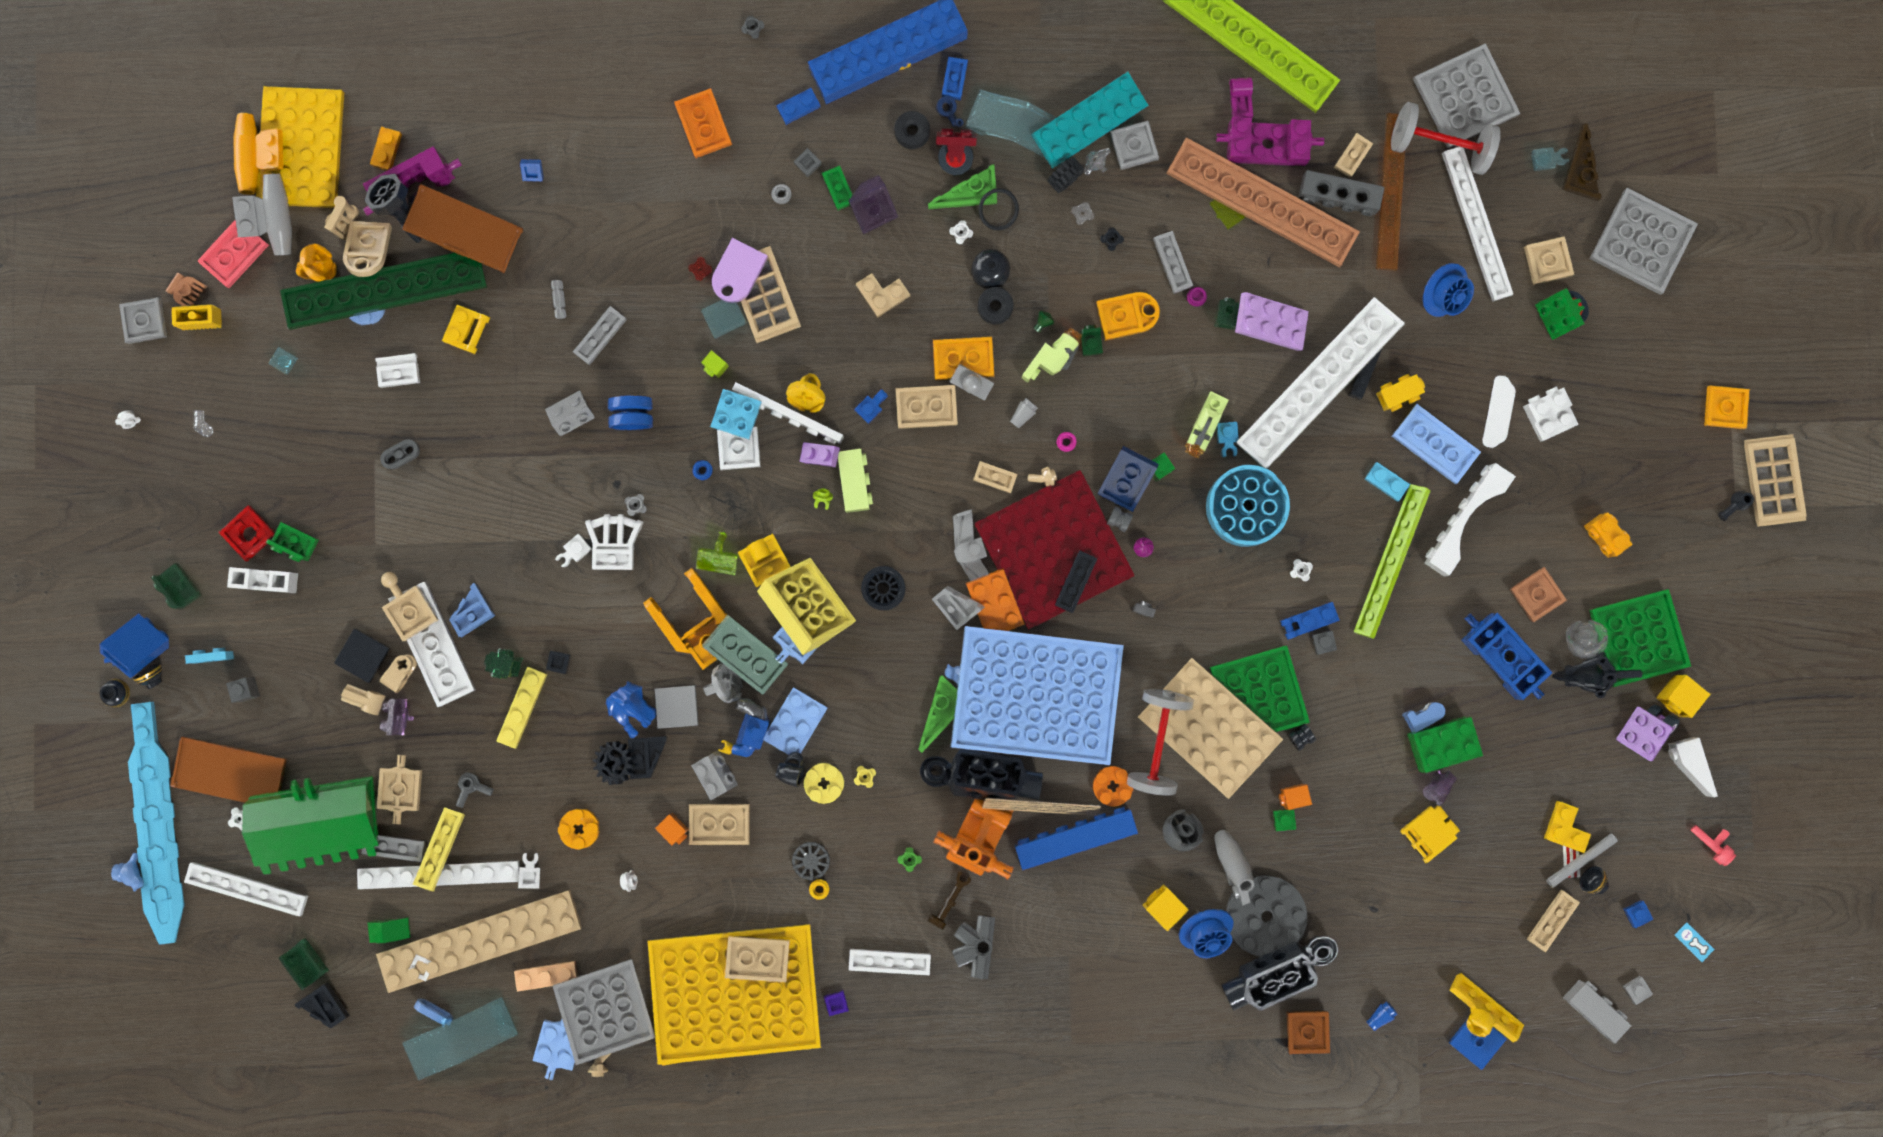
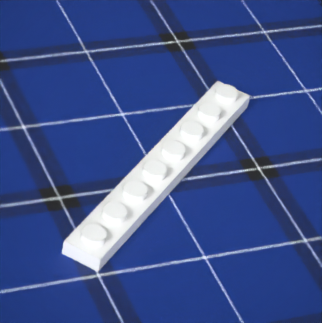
M1457 147L1444 151L1442 156L1492 302L1512 296L1513 291L1464 148Z
M520 861L445 864L436 886L518 882ZM420 865L357 869L358 889L418 887L412 884Z

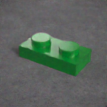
M840 166L822 173L837 211L855 204V199Z

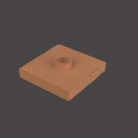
M1542 567L1510 588V591L1531 622L1537 621L1567 601L1545 567Z

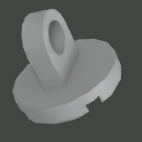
M723 663L716 665L711 675L712 683L703 688L706 696L716 693L723 702L731 703L737 701L742 695V692H740V688H742L741 677Z

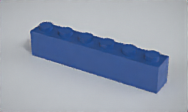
M1120 807L1114 809V813L1107 816L1106 813H1101L1094 816V820L1087 822V819L1075 822L1076 826L1068 828L1067 825L1056 828L1057 832L1051 834L1045 831L1037 834L1035 839L1030 840L1027 837L1018 840V844L1014 846L1022 870L1138 834L1131 810Z

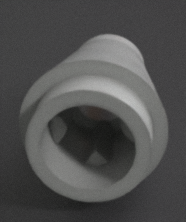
M1025 398L1018 405L1010 422L1020 428L1021 425L1036 414L1035 411L1038 407Z

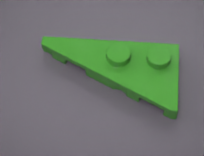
M994 165L988 166L986 170L973 175L969 180L961 182L942 196L934 198L932 202L928 203V209L979 205L982 197L988 191L996 188ZM997 193L988 196L983 205L997 204Z
M942 675L939 678L918 748L921 753L954 719L957 689Z

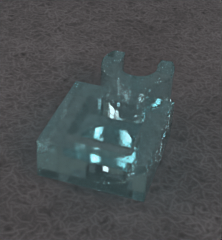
M1553 147L1533 150L1531 154L1534 171L1554 169L1556 163L1565 165L1569 162V159H1562L1561 154H1565L1568 149L1562 148L1554 153Z

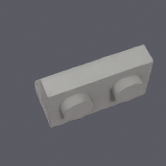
M581 391L545 409L551 425L560 436L594 419V414L589 409Z
M719 750L691 765L710 800L738 785Z

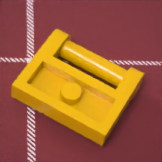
M456 305L442 341L469 353L476 354V346L486 323H489L490 317ZM477 319L478 323L475 327L470 342L467 345L465 344V341L468 337L474 320Z

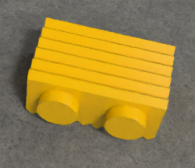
M214 305L172 307V325L184 331L189 329L200 330L201 328H221V309Z

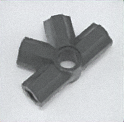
M978 915L976 930L964 921L954 934L965 945L952 950L958 967L972 962L971 977L988 979L995 917ZM986 942L989 948L985 952H980L977 949L978 944Z

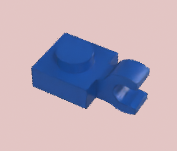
M881 389L873 399L867 396L854 410L869 424L882 411L879 405L888 395Z

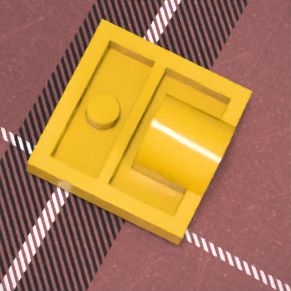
M774 534L759 539L738 552L756 588L760 587L765 579L791 567Z

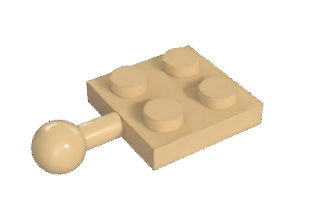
M386 572L381 577V583L383 586L390 588L396 599L383 606L382 609L402 641H407L439 619L418 586H414L407 592L402 593L397 585L398 578L396 574Z

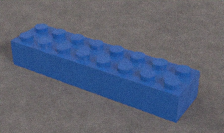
M939 0L808 61V66L825 103L828 104L899 71L901 67H906L910 63L912 65L967 39L968 30L954 1Z

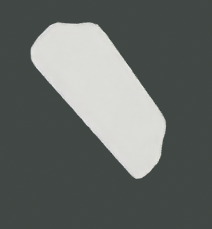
M1497 376L1493 384L1483 436L1484 446L1494 448L1504 442L1508 434L1515 398V388L1505 376Z

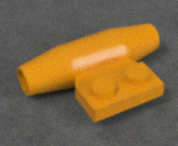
M249 113L237 114L233 136L234 171L239 193L253 195L256 193L259 169L266 172L283 169V131L275 128L263 130L257 134L254 115Z

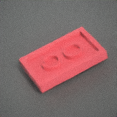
M234 220L199 258L198 262L224 286L230 288L269 244L260 236L238 237L236 220Z

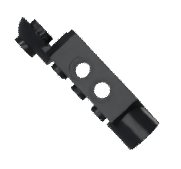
M960 749L953 758L952 764L945 758L931 756L925 759L920 766V776L927 785L932 787L947 785L955 796L980 800H1017L1018 797L1039 800L1043 772L1025 770L1021 758ZM937 771L940 775L935 776L931 772Z
M1315 936L1305 946L1295 941L1240 966L1238 977L1221 984L1233 1011L1248 1004L1262 1011L1315 987L1318 977L1313 966H1325L1334 961L1338 954V945L1335 940L1328 936Z

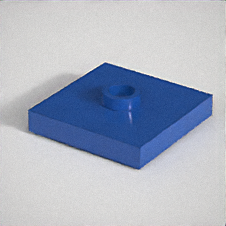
M1466 1020L1448 1043L1482 1070L1507 1038L1495 1028H1492L1490 1034L1485 1037L1475 1036L1468 1030Z

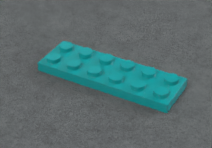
M1126 72L1031 135L1053 169L1149 105L1129 72Z

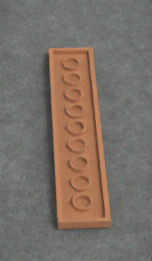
M1188 138L1184 140L1166 173L1339 268L1360 232Z

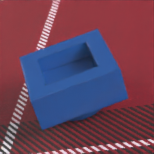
M521 159L522 180L543 181L541 160Z
M1642 900L1623 909L1633 928H1638L1653 920L1645 902Z

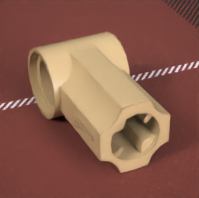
M347 684L342 692L341 700L360 707L364 712L379 715L386 696Z

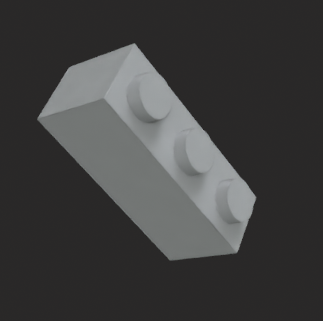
M1578 980L1563 998L1606 1039L1616 1043L1631 1027L1626 1021L1628 1017L1620 1010L1615 1011L1611 1007L1613 1003L1605 996L1600 997L1596 993L1598 989L1590 982L1584 983Z

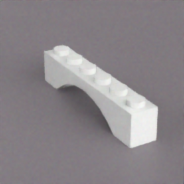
M1496 463L1484 467L1480 473L1481 479L1471 486L1469 490L1471 494L1467 499L1464 498L1458 506L1459 512L1449 519L1447 523L1449 527L1446 531H1442L1436 539L1438 543L1434 548H1430L1425 556L1427 559L1424 563L1442 576H1449L1461 559V535L1470 515L1486 500L1505 493L1516 477Z

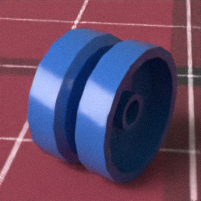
M646 396L609 398L608 410L616 413L608 417L609 428L615 430L652 428L653 416L646 413L653 409L652 398Z

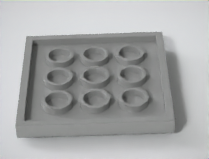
M1486 44L1413 78L1439 133L1467 140L1480 134L1488 124L1497 126L1520 114ZM1445 143L1447 149L1454 146L1452 144Z
M1626 188L1589 259L1661 295L1664 293L1698 223Z
M632 959L553 985L576 1065L655 1038Z

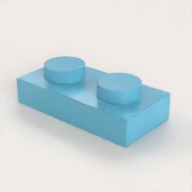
M1378 462L1373 465L1365 477L1366 481L1396 501L1401 499L1410 485Z
M214 648L212 653H206L205 650L193 651V655H185L186 664L231 660L234 659L233 651H226L225 648Z

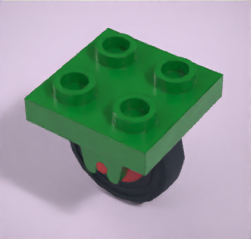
M1567 288L1535 304L1552 340L1584 325V321L1587 320L1589 315V307L1584 297L1578 292L1568 291Z

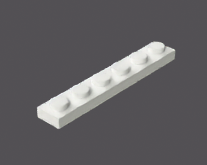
M736 382L732 388L735 393L761 401V410L767 408L771 410L770 414L781 419L783 416L790 419L788 423L798 428L802 425L807 428L806 431L814 436L820 434L830 444H841L844 438L842 434Z
M195 862L189 864L184 883L296 916L303 915L308 896Z

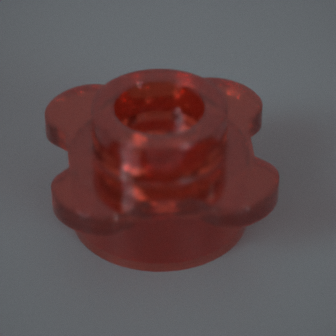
M699 257L697 262L690 264L688 267L689 271L694 273L695 279L698 281L703 280L712 272L711 266L705 263L703 257Z

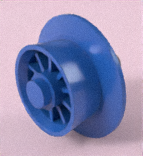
M1449 263L1433 273L1427 281L1423 293V305L1427 313L1435 317L1447 314L1454 316L1460 314L1468 307L1473 298L1474 285L1468 279L1466 270L1459 264Z
M1198 909L1195 911V915L1182 925L1179 931V940L1186 948L1193 949L1198 957L1212 958L1225 952L1232 943L1230 932L1233 928V919L1224 910L1211 909L1202 911Z

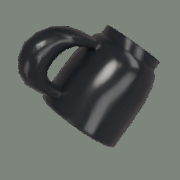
M799 752L790 753L785 762H781L778 765L776 778L785 784L799 787L805 773V768L802 766L803 756ZM791 759H795L799 762V764L790 763L788 761Z

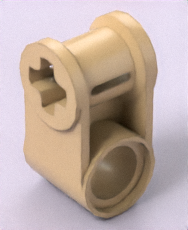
M408 654L396 657L382 675L380 682L395 693H398L405 686L408 678L417 666L415 657ZM403 660H407V661H406V665H407L408 667H405V668L403 667V666H404V663L402 662Z

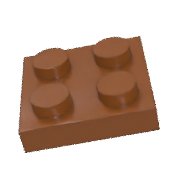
M1287 1011L1289 1054L1330 1053L1328 1011Z

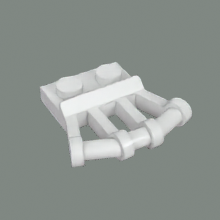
M604 514L603 517L585 521L593 543L592 569L633 570L634 543L643 526V521H635L625 517L624 514H618V516ZM610 524H618L617 543H610ZM604 525L603 543H599L594 528ZM624 525L634 528L627 544H624Z

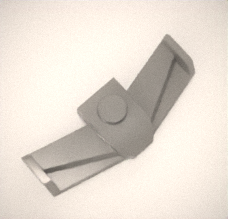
M972 509L954 515V553L957 562L960 563L970 581L989 574L980 560L987 557L982 539L974 540Z

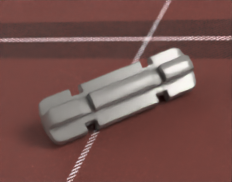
M561 280L551 281V287L554 290L552 296L553 305L556 308L554 310L555 318L564 319L566 318V310L564 309L563 282Z

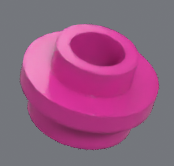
M1063 432L1057 438V446L1063 452L1072 451L1076 446V437L1070 432ZM1064 439H1068L1070 441V444L1068 446H1065L1063 444Z

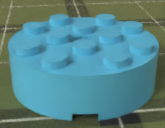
M1242 465L1224 473L1214 482L1206 500L1207 518L1215 533L1226 542L1242 547L1259 545L1272 539L1284 527L1290 511V500L1285 485L1282 484L1273 472L1256 465ZM1246 500L1252 504L1251 511L1244 508L1243 504Z

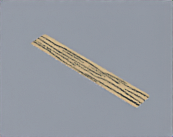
M985 799L982 808L1096 816L1101 806Z

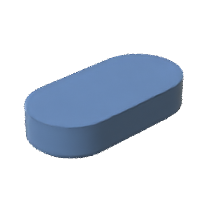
M418 999L414 1005L418 1012L442 1025L449 1026L453 1020V1016L449 1012L425 999Z

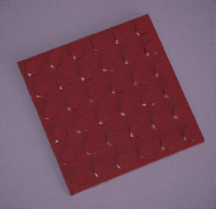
M1081 470L1055 482L1053 486L1049 485L974 523L997 570H1004L1028 630L1066 611L1054 605L1079 550L1098 559L1078 604L1135 576L1110 526L1107 525V520Z

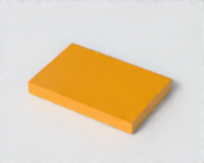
M992 337L933 340L935 380L951 379L959 364L984 377H994Z

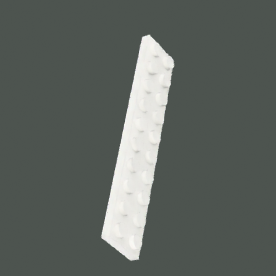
M1374 297L1236 442L1237 445L1262 467L1267 469L1405 323Z

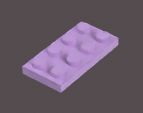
M1247 292L1241 293L1235 333L1300 351L1303 350L1309 311Z

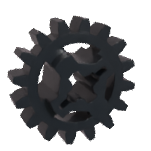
M620 741L606 742V745L599 746L601 751L595 752L598 758L593 759V762L597 763L593 770L599 771L596 776L603 777L602 782H608L609 785L623 784L624 781H628V775L634 774L631 768L636 767V764L632 763V760L636 757L630 755L633 750H626L627 744H620Z

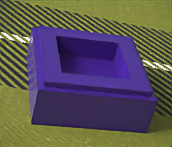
M844 990L824 995L829 1016L849 1011Z

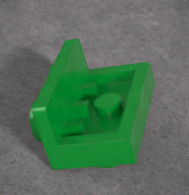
M280 522L272 540L268 539L266 543L271 545V550L280 554L284 551L290 554L288 558L300 562L301 560L309 561L319 539Z

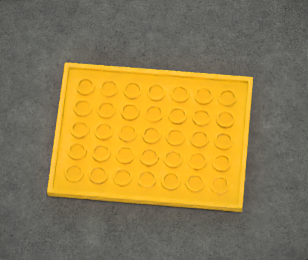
M810 924L648 940L658 1065L821 1048ZM728 936L790 940L786 982L725 978Z

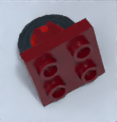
M942 128L941 132H937L936 145H942L939 150L938 159L940 166L945 172L952 175H960L969 170L974 158L973 150L970 146H976L977 133H973V130L961 129V133L953 132V129Z

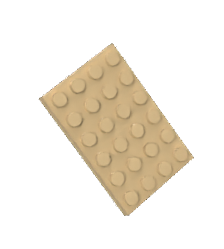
M1193 658L1184 665L1163 689L1184 694L1194 699L1191 710L1170 709L1164 741L1228 799L1283 740ZM1149 704L1138 716L1156 734L1158 733L1162 707Z

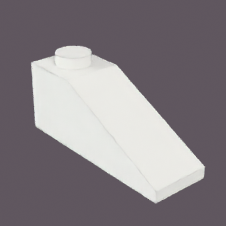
M1689 737L1669 743V756L1678 768L1705 796L1717 797L1718 795L1700 738Z

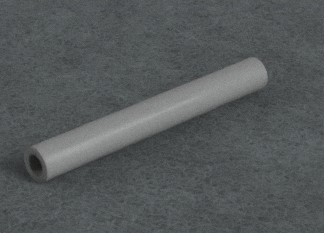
M1609 834L1585 853L1546 879L1547 883L1552 888L1614 845L1618 840L1613 834Z

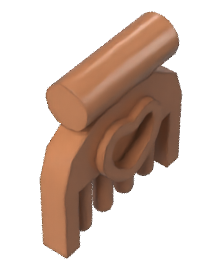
M177 272L165 291L173 295V299L181 306H188L183 301L194 306V303L185 297L197 301L192 295L194 294L199 297L200 294L194 291L193 288L199 292H203V289L196 286L195 283L204 289L207 286L195 278L185 277Z

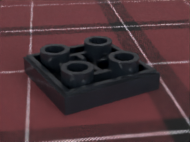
M354 628L334 664L365 682L371 683L391 648Z

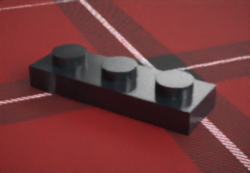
M1080 550L1078 551L1054 606L1072 614L1074 613L1098 558Z

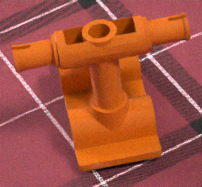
M974 799L956 838L954 839L938 831L933 843L949 850L946 856L948 860L980 876L983 875L984 871L990 873L993 871L1009 879L1014 867L997 860L998 858L994 855V852L1011 820L1014 810L984 809L982 806L985 800Z

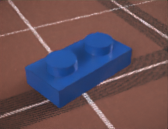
M948 57L942 97L950 96L954 100L961 101L968 60Z
M812 88L776 105L786 125L821 107Z

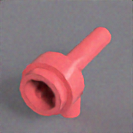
M1697 825L1692 827L1691 831L1716 853L1713 859L1719 865L1727 866L1736 857L1734 850L1729 845L1723 848L1720 846L1730 835L1727 830L1723 829L1713 840Z

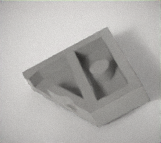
M949 586L932 598L956 630L985 608L984 605Z

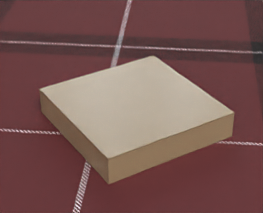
M1565 236L1524 247L1533 285L1574 275Z

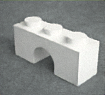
M229 567L227 587L296 593L298 573Z

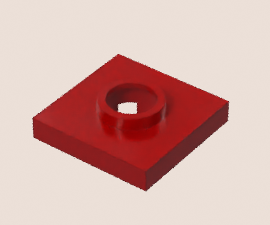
M250 505L245 507L218 532L246 562L267 545V540H272L275 534L274 530ZM248 527H253L257 533L251 541H247L243 535Z

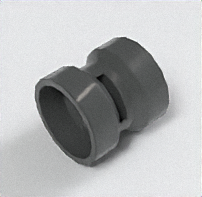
M1115 506L1107 525L1111 527L1116 526L1125 533L1133 515L1128 512L1124 513Z

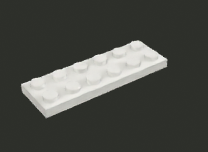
M422 582L416 586L420 588L439 620L408 639L407 642L437 707H441L476 689L427 582ZM395 596L388 598L389 602L396 599Z

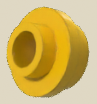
M822 879L814 880L809 887L810 895L817 900L824 899L829 893L828 883ZM819 885L823 887V892L821 893L816 891V887Z

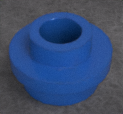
M700 460L694 464L692 472L697 479L706 480L712 475L713 469L709 462ZM701 467L706 468V472L704 474H700L699 472Z

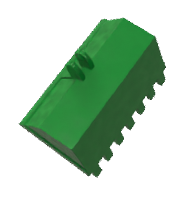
M373 776L314 786L310 778H306L302 788L294 780L291 782L290 790L253 795L243 804L242 835L252 857L254 867L260 866L263 874L271 873L270 864L278 863L280 871H288L289 865L287 861L291 860L296 861L298 868H305L307 865L305 858L313 857L317 866L323 865V855L327 854L331 855L334 863L341 862L340 852L348 851L352 860L358 859V849L363 848L366 849L369 857L376 856L375 846H379Z

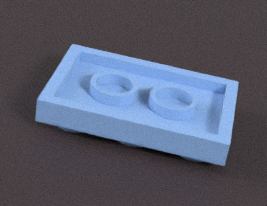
M793 687L766 732L764 741L788 755L792 752H799L801 754L828 707Z

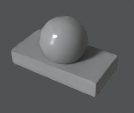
M961 364L958 365L950 379L952 384L984 401L994 385L993 381Z

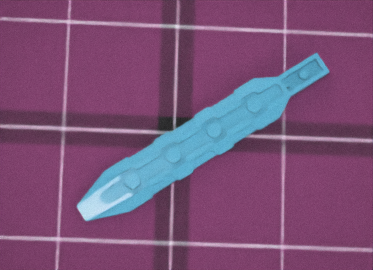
M154 702L131 704L135 745L128 761V768L134 798L133 817L137 827L138 863H140L141 875L144 881L143 888H141L143 911L159 945L175 943L184 909V897L179 877V850L175 839L173 820L175 812L174 803L171 801L169 757L158 742Z

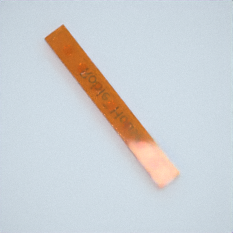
M1387 113L1382 171V186L1385 188L1380 207L1376 269L1396 271L1398 267L1405 151L1399 153L1391 149V137L1399 115L1395 113Z

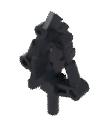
M1600 651L1596 654V657L1582 661L1581 664L1574 666L1566 665L1563 671L1556 672L1552 678L1559 681L1563 680L1567 687L1577 686L1582 690L1595 693L1597 698H1603L1612 685L1617 683V678H1642V670H1616V667L1609 660L1606 653Z

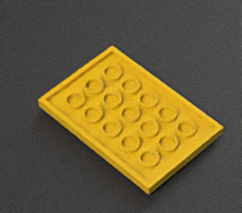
M263 86L260 131L275 128L283 131V169L268 172L259 169L256 197L263 199L264 174H280L289 206L335 208L334 199L338 196L344 92L342 90Z

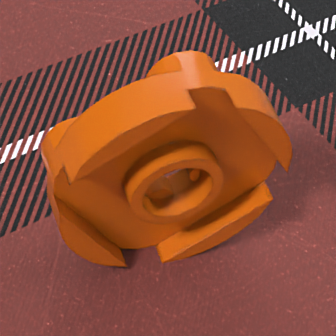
M1107 766L1101 769L1093 780V792L1096 798L1101 803L1111 807L1124 804L1131 798L1133 788L1127 785L1128 773L1117 766ZM1112 780H1114L1115 784H1118L1115 792L1107 788V785H1110Z

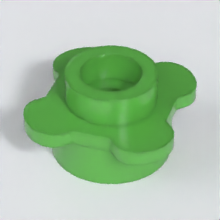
M911 847L906 848L905 853L898 857V863L903 864L908 872L913 871L916 864L922 861L921 856L916 855Z

